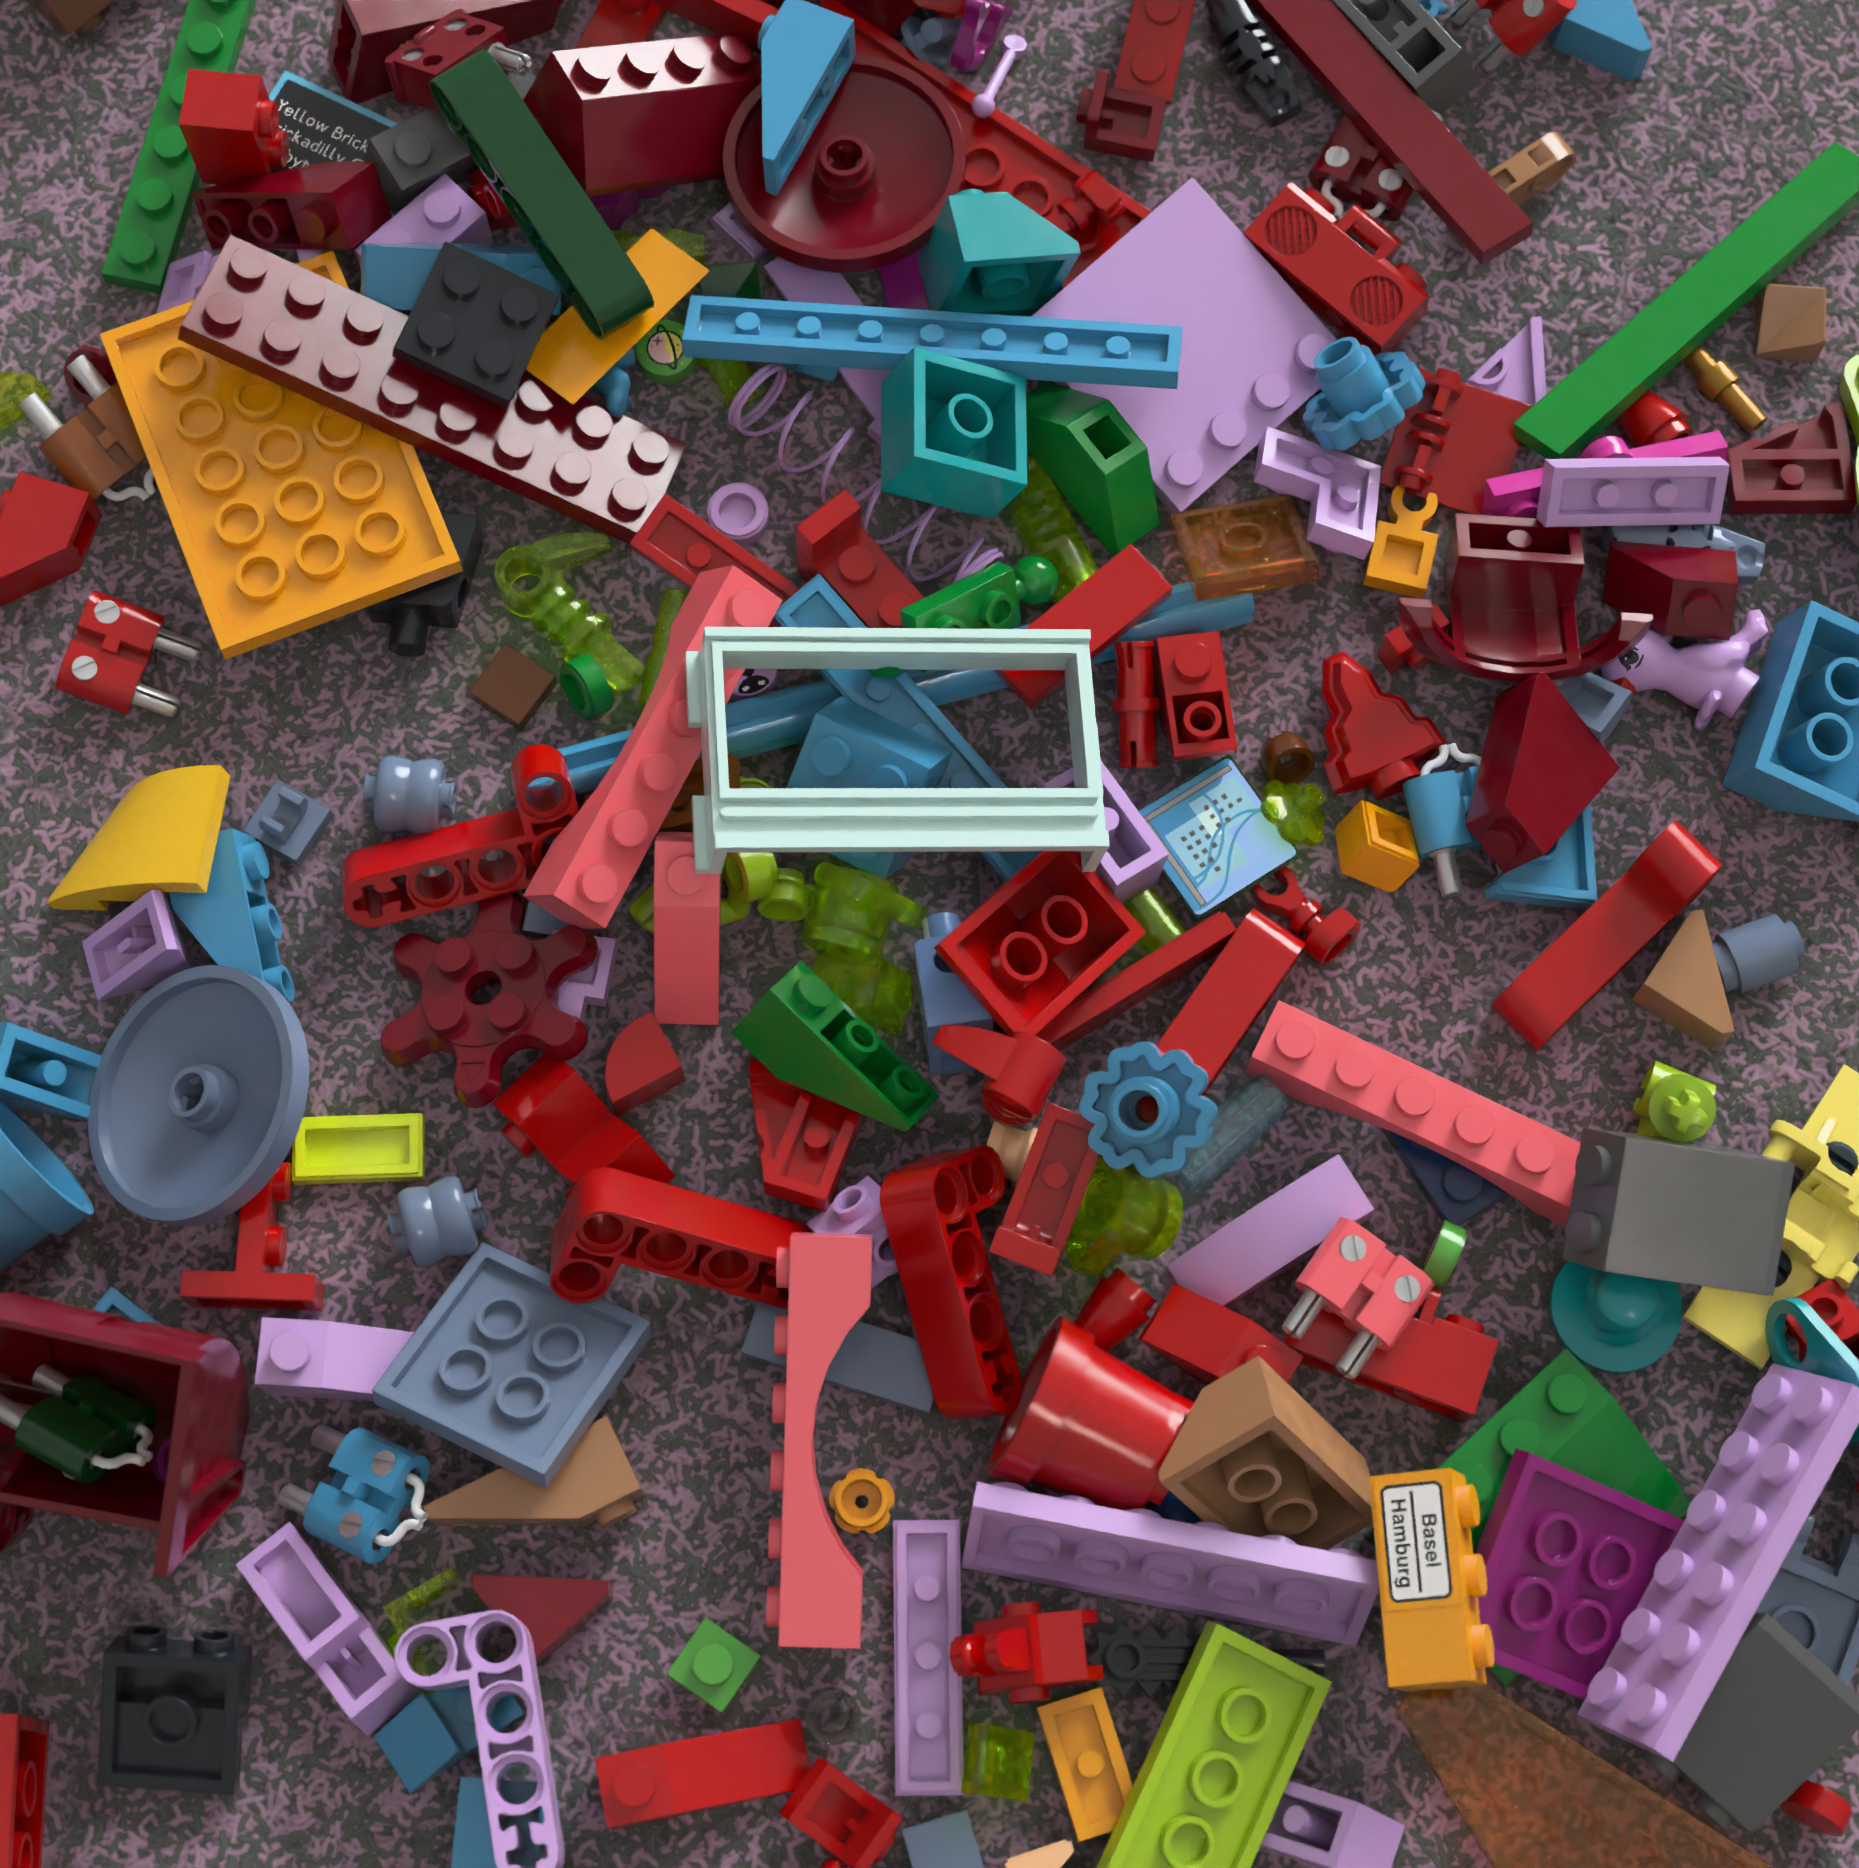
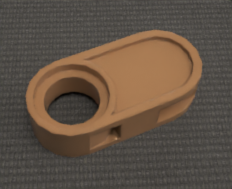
M1552 132L1539 138L1488 173L1519 206L1562 178L1573 166L1577 155L1559 133Z

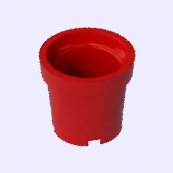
M1059 1316L1047 1331L1021 1379L1022 1395L1018 1408L1012 1414L1005 1415L989 1456L986 1475L1004 1482L1018 1484L1022 1487H1026L1031 1482L1066 1496L1075 1495L1087 1498L1097 1506L1123 1511L1137 1508L1142 1509L1147 1500L1160 1506L1168 1489L1160 1483L1158 1471L1182 1427L1185 1414H1189L1195 1402L1171 1391L1094 1345L1093 1334L1063 1316Z

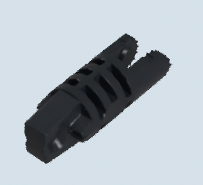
M1207 0L1206 6L1210 13V16H1208L1209 21H1211L1210 24L1213 26L1217 36L1215 46L1241 92L1267 124L1273 128L1301 113V101L1291 77L1289 66L1260 16L1252 15L1244 0Z

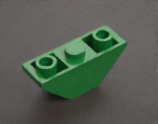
M1045 382L1026 394L1028 451L1112 557L1116 556L1129 544H1135L1154 531L1160 523L1148 449L1111 401L1049 382Z

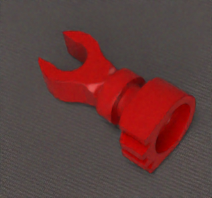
M1090 169L1071 186L1076 198L1072 200L1066 197L1057 205L1059 212H1054L1043 218L1071 237L1073 231L1081 233L1090 225L1088 218L1091 216L1100 225L1109 227L1126 212L1124 209L1125 205L1121 202V196L1097 171Z
M1280 864L1272 869L1271 873L1284 885L1286 891L1281 895H1270L1254 881L1252 891L1254 901L1263 911L1290 920L1289 928L1297 936L1304 934L1308 936L1305 940L1307 945L1304 951L1321 967L1326 966L1356 939V934L1361 929V923L1344 908L1336 909L1324 918L1322 916L1324 908L1315 900L1307 902L1306 897L1299 889L1295 874L1291 869Z

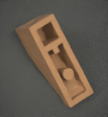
M604 1416L591 1423L546 1489L501 1467L422 1507L428 1514L427 1518L436 1526H586L597 1520L602 1529L634 1514L637 1509L633 1502L644 1497L645 1494L607 1416Z

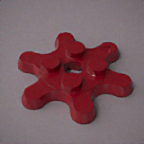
M515 892L480 900L476 924L470 933L463 938L452 937L438 944L431 937L410 933L401 937L394 947V965L396 970L404 978L418 983L422 988V994L419 1002L410 1012L385 1026L380 1038L382 1054L389 1063L395 1066L414 1064L423 1056L432 1052L442 1051L451 1054L457 1062L454 1075V1093L457 1099L466 1107H484L494 1101L502 1087L501 1075L503 1066L508 1058L517 1051L526 1048L538 1049L551 1059L565 1061L578 1056L584 1050L588 1041V1031L585 1024L578 1017L569 1015L559 1008L557 994L560 986L566 979L576 973L585 971L593 965L598 956V942L591 932L576 926L562 928L544 939L529 940L523 936L521 931L525 904ZM490 978H494L496 982L501 983L500 993L490 1003L484 1005L473 1004L470 996H474L480 987L489 983Z

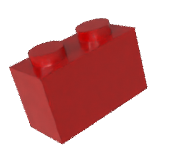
M188 69L179 126L202 183L220 185L275 173L278 167L285 168L289 156V136L287 131L280 130L278 124V104L276 101L270 100L262 76Z

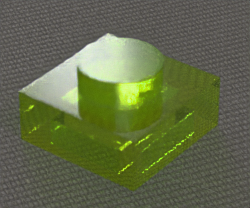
M969 1723L961 1793L1027 1802L1035 1733L990 1724Z

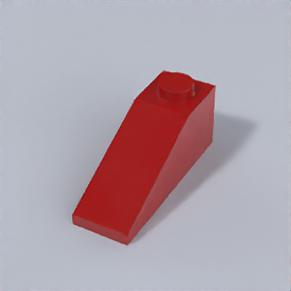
M801 1719L669 1742L595 1758L607 1829L618 1830L794 1792L810 1770Z

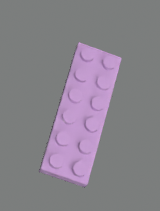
M1772 1363L1767 1374L1755 1386L1751 1402L1734 1433L1722 1445L1719 1460L1703 1489L1691 1501L1686 1519L1669 1550L1657 1562L1654 1569V1577L1639 1604L1624 1621L1621 1636L1604 1667L1592 1679L1588 1688V1695L1577 1713L1579 1716L1604 1731L1669 1761H1674L1859 1424V1388L1856 1385Z
M977 1482L961 1568L1352 1646H1356L1379 1591L1377 1560L1366 1559L1360 1553L1350 1549L1336 1548L1326 1551L1297 1545L1293 1540L1284 1536L1267 1535L1260 1538L1230 1532L1226 1527L1213 1522L1189 1524L1163 1519L1156 1512L1147 1509L1137 1508L1123 1511L1097 1506L1091 1500L1081 1496L1067 1495L1057 1498L1031 1493L1024 1487L1010 1482H998L993 1485Z

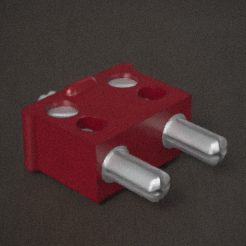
M457 9L435 24L429 25L418 32L412 40L402 44L399 49L385 58V64L397 102L403 103L408 101L442 113L430 92L429 81L483 48L488 51L504 73L509 71L521 76L530 71L532 65L529 55L509 48L503 26L467 15L464 9Z

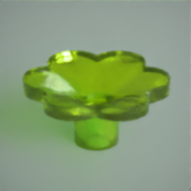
M1271 780L1263 787L1265 800L1260 805L1261 812L1270 823L1277 826L1279 835L1286 842L1292 845L1303 842L1309 847H1317L1324 840L1322 827L1326 824V817L1319 806L1324 803L1325 798L1317 786L1309 783L1302 788L1295 783L1285 785L1277 780Z

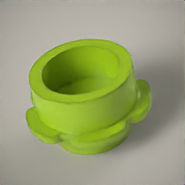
M778 868L777 881L772 882L771 894L767 898L758 900L757 910L762 916L774 921L795 922L802 920L808 915L809 901H813L816 898V890L813 885L805 884V876L801 872L790 868Z

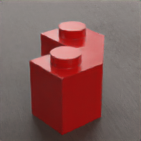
M545 1053L491 1103L508 1122L500 1130L502 1135L525 1158H528L535 1152L570 1187L564 1194L567 1199L576 1181L582 1174L591 1169L601 1167L613 1168L666 1184L675 1177V1174L642 1135L611 1113L576 1070L563 1061L551 1059Z

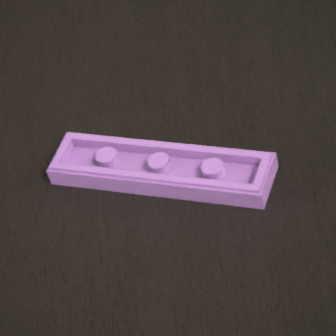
M893 1520L895 1796H963L962 1676H957V1672H953L950 1658H948L950 1655V1642L954 1641V1637L961 1635L960 1520Z

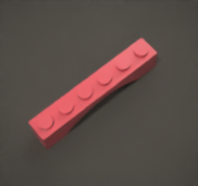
M734 565L699 573L671 625L669 643L660 673L634 730L598 787L574 818L553 840L523 895L525 898L569 926H576L581 929L607 927L702 751L701 728H688L685 652L699 651L704 627H768L782 602L781 598ZM723 669L725 706L745 669Z
M1278 1000L1250 1058L1244 1075L1305 1104L1360 1119L1421 1144L1492 1182L1533 1212L1565 1227L1569 1217L1576 1174L1575 1164L1581 1142Z
M793 1232L790 1236V1248H777L776 1288H789L788 1315L775 1316L774 1355L787 1356L786 1383L774 1382L772 1423H785L784 1450H772L770 1491H783L782 1518H770L768 1559H781L780 1586H768L766 1627H779L778 1647L860 1649L863 1569L842 1542L826 1509L816 1473L814 1428L818 1397L828 1367L847 1333L871 1304L873 1234Z

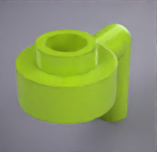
M772 852L727 853L722 871L729 891L727 897L721 899V926L744 919L750 912L752 902L770 896L772 882L777 881L778 878L777 863Z

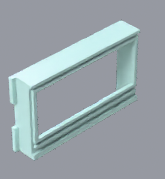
M704 627L699 651L685 652L688 728H701L704 795H693L691 800L695 874H721L727 853L1080 851L1082 872H1095L1110 844L1109 833L1106 831L1104 794L1089 648L1090 630ZM882 667H897L909 670H1065L1075 788H729L723 669H879Z

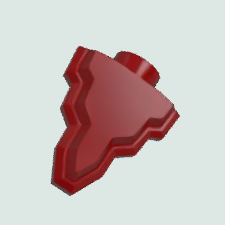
M1341 652L1323 660L1321 697L1331 718L1322 735L1329 753V757L1323 763L1322 769L1332 795L1346 794L1370 787L1376 800H1383L1402 792L1403 783L1421 775L1417 765L1438 752L1439 746L1446 745V741L1430 717H1416L1402 697L1382 693L1371 672L1346 653Z

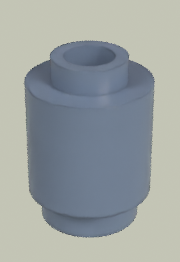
M1774 913L1717 934L1715 942L1712 943L1725 993L1734 990L1737 994H1742L1795 974L1799 970L1798 958L1805 956L1804 944L1792 921L1783 923L1780 917Z

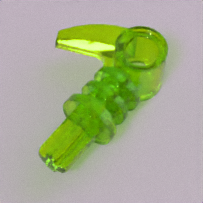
M590 532L559 534L542 539L529 546H514L503 552L496 562L494 574L501 600L506 610L518 618L533 619L532 627L539 633L549 631L548 642L555 647L564 645L562 659L565 661L585 653L596 661L608 683L618 693L623 694L632 690L645 673L644 666L610 635L614 621L604 612L590 615L592 610L591 604L585 599L575 601L576 591L564 581V575L570 568L613 551L607 535ZM524 575H533L541 579L537 586L527 591H518L511 588L513 582Z

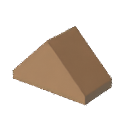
M1703 909L1691 911L1683 920L1631 1000L1710 1049L1721 1047L1735 1030Z

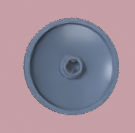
M206 965L183 970L159 982L147 991L124 1015L107 1042L101 1055L99 1068L96 1069L89 1099L91 1107L88 1117V1135L93 1161L103 1184L109 1193L126 1209L139 1216L168 1225L181 1227L198 1226L222 1219L235 1212L256 1196L271 1180L286 1158L298 1133L306 1106L309 1087V1057L306 1039L300 1021L287 999L275 987L253 975L227 966Z

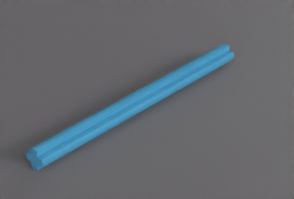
M1236 568L1172 585L1171 596L1115 642L1154 641L1153 648H1155L1156 639L1160 637L1221 631L1253 622L1252 614L1255 613L1253 595L1247 586L1245 572L1242 568ZM1031 623L1014 627L1011 629H1025ZM1114 643L1091 660V665L1116 659ZM907 669L905 671L935 706L1009 687L994 670H929L925 673L919 670ZM822 678L726 704L727 752L741 759L804 742L815 713L838 699L839 695ZM634 729L556 749L563 755L567 763L577 802H580L581 797H584V795L595 791ZM702 751L700 752L698 758H702ZM541 777L533 780L528 787L535 790H543L550 787L556 780L549 777Z

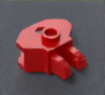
M1040 1602L1000 1606L1001 1618L974 1622L972 1634L954 1637V1641L950 1642L951 1647L948 1658H950L953 1672H957V1676H962V1678H977L979 1696L1009 1694L1010 1704L1051 1700L1050 1689L1089 1684L1104 1679L1103 1665H1087L1084 1628L1098 1624L1097 1610L1080 1609L1042 1613Z

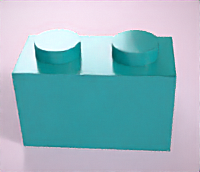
M968 189L947 196L934 223L930 241L921 249L917 259L930 310L1013 316L1035 314L1056 296L1081 252L1079 244L1075 239L1008 192L983 193V191L978 189Z

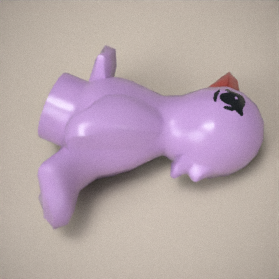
M1760 609L1749 610L1737 634L1730 637V640L1699 642L1675 649L1669 644L1673 636L1665 635L1649 627L1645 637L1630 652L1610 665L1601 668V671L1606 680L1632 691V694L1649 689L1663 690L1669 692L1683 703L1699 709L1695 718L1694 728L1701 732L1709 724L1716 709L1732 719L1758 683L1760 676L1743 665L1747 658L1761 648L1763 640L1768 635V629Z

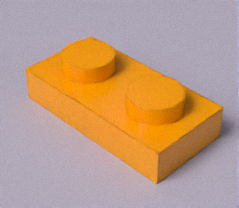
M1102 1687L1037 1707L1036 1711L1077 1842L1112 1832L1133 1788V1784Z

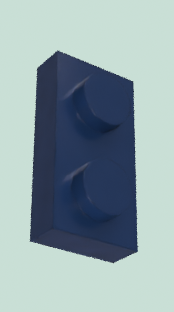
M1381 1128L1442 1222L1447 1220L1460 1226L1506 1196L1504 1190L1461 1164L1421 1144Z

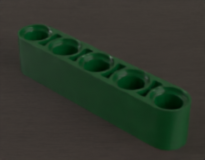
M482 48L430 80L429 89L440 111L589 330L597 338L604 340L654 307L652 294L644 279L492 55Z

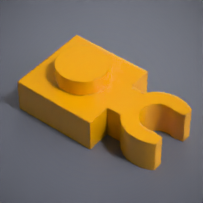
M1397 485L1393 490L1387 507L1391 523L1378 520L1375 528L1374 543L1370 549L1363 586L1423 599L1428 586L1439 534L1422 530L1433 519L1438 504L1437 495L1429 492L1423 509L1420 511H1410L1402 502L1405 489Z

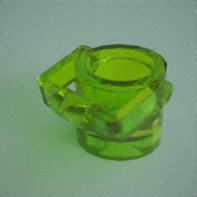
M822 862L814 871L816 883L799 941L803 946L826 956L853 963L877 965L881 960L891 920H896L919 930L928 909L899 894V888L888 880L863 871Z
M1100 1155L1065 1245L1071 1269L1074 1272L1098 1275L1119 1253L1144 1261L1161 1256L1175 1240L1183 1219V1200L1177 1187L1168 1180L1158 1176L1146 1178L1132 1165L1124 1169H1113L1106 1164L1102 1155Z

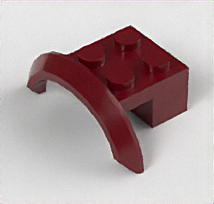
M1455 513L1443 566L1447 619L1450 621L1448 635L1435 622L1430 599L1399 597V621L1406 637L1421 654L1441 667L1464 675L1502 682H1521L1542 670L1551 681L1582 676L1606 667L1630 652L1645 637L1653 620V614L1621 612L1617 622L1608 632L1588 645L1579 648L1574 602L1584 568L1580 527H1545L1536 518Z

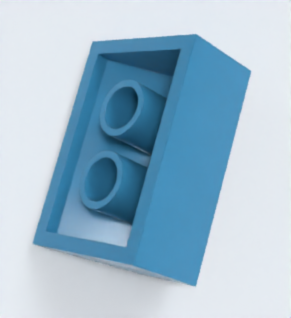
M1811 600L1777 623L1759 675L1760 679L1756 684L1722 786L1776 811L1859 822V622Z

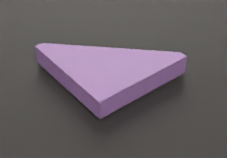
M1532 317L1529 323L1504 348H1500L1468 379L1467 384L1530 405H1535L1543 398L1547 392L1542 317Z

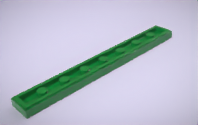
M1834 142L1513 423V437L1545 459H1571L1760 292L1765 285L1769 284L1859 204V156Z

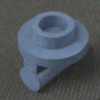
M910 16L901 24L903 35L901 44L911 50L920 61H927L940 70L948 63V54L943 43L947 39L958 35L963 19L955 20L938 16L922 21L917 17Z

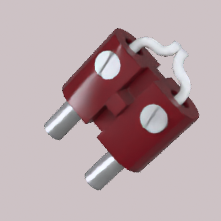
M1433 111V113H1434L1441 121H1443L1441 115H1439L1437 112ZM1347 113L1341 116L1308 174L1312 185L1321 190L1322 195L1333 205L1335 209L1333 216L1337 221H1340L1347 213H1344L1340 200L1348 204L1351 198L1361 202V208L1373 218L1379 217L1388 221L1400 220L1416 192Z

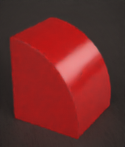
M652 1011L626 1026L617 1036L608 1053L605 1081L617 1117L686 1081L682 1065Z

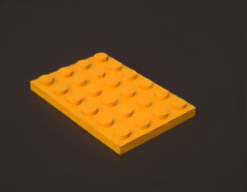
M333 250L296 263L300 267L348 288ZM194 300L100 334L225 660L463 571L459 556L413 445H409L178 340L181 323Z

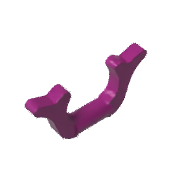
M966 0L963 20L951 53L950 65L963 72L969 71L976 74L984 65V61L990 53L999 33L1013 13V8L995 1Z

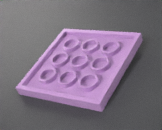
M1193 177L1031 316L1182 326L1177 389L1054 381L1057 385L1111 401L1146 445L1155 495L1176 517L1256 447L1267 426L1276 429L1320 389L1315 380L1317 370L1313 364L1314 359L1323 348L1337 340Z

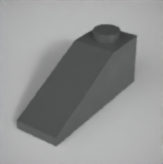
M1332 0L1423 102L1439 115H1442L1479 83L1463 49L1417 0Z

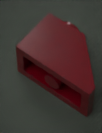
M1621 541L1609 542L1602 602L1625 613L1653 614L1650 627L1665 635L1730 640L1738 588L1736 551Z

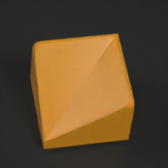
M1360 800L1335 828L1341 873L1383 891L1394 892L1420 867L1411 822L1405 817L1370 802Z

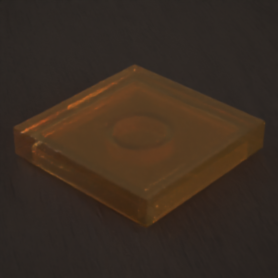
M1290 495L1170 514L1171 534L1196 601L1319 582V563L1310 541L1306 540L1307 534Z

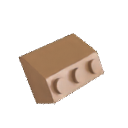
M1256 1356L1201 1390L1158 1471L1160 1483L1204 1522L1220 1524L1234 1533L1260 1538L1267 1535H1279L1293 1540L1300 1546L1327 1550L1373 1524L1369 1483L1370 1473L1365 1457L1260 1356Z

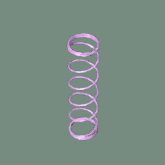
M780 363L767 364L753 374L741 387L728 410V422L735 429H738L743 436L751 437L767 434L786 423L778 448L779 465L785 472L796 473L808 470L830 457L824 470L820 487L822 503L825 505L829 502L825 495V488L830 470L844 444L855 433V427H850L841 440L818 459L801 467H789L783 460L784 443L796 416L813 397V391H808L796 407L775 424L760 431H747L745 428L756 422L772 406L786 382L787 369ZM777 372L775 380L766 395L749 413L741 417L742 407L749 396L765 379ZM881 478L864 492L854 497V500L858 502L874 491L863 522V529L868 535L869 518L881 492ZM934 504L902 531L886 539L874 540L877 545L890 543L919 526L911 541L906 559L907 576L912 581H927L937 578L963 561L953 582L955 583L982 570L989 563L991 565L997 561L1004 562V554L999 552L997 548H993L982 553L968 566L984 541V537H979L967 550L945 567L923 577L916 576L911 571L912 555L926 524L939 507Z

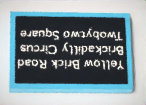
M286 70L269 95L270 100L276 101L278 104V124L280 130L287 131L289 136L288 162L285 168L278 167L277 172L326 161H365L369 139L398 124Z

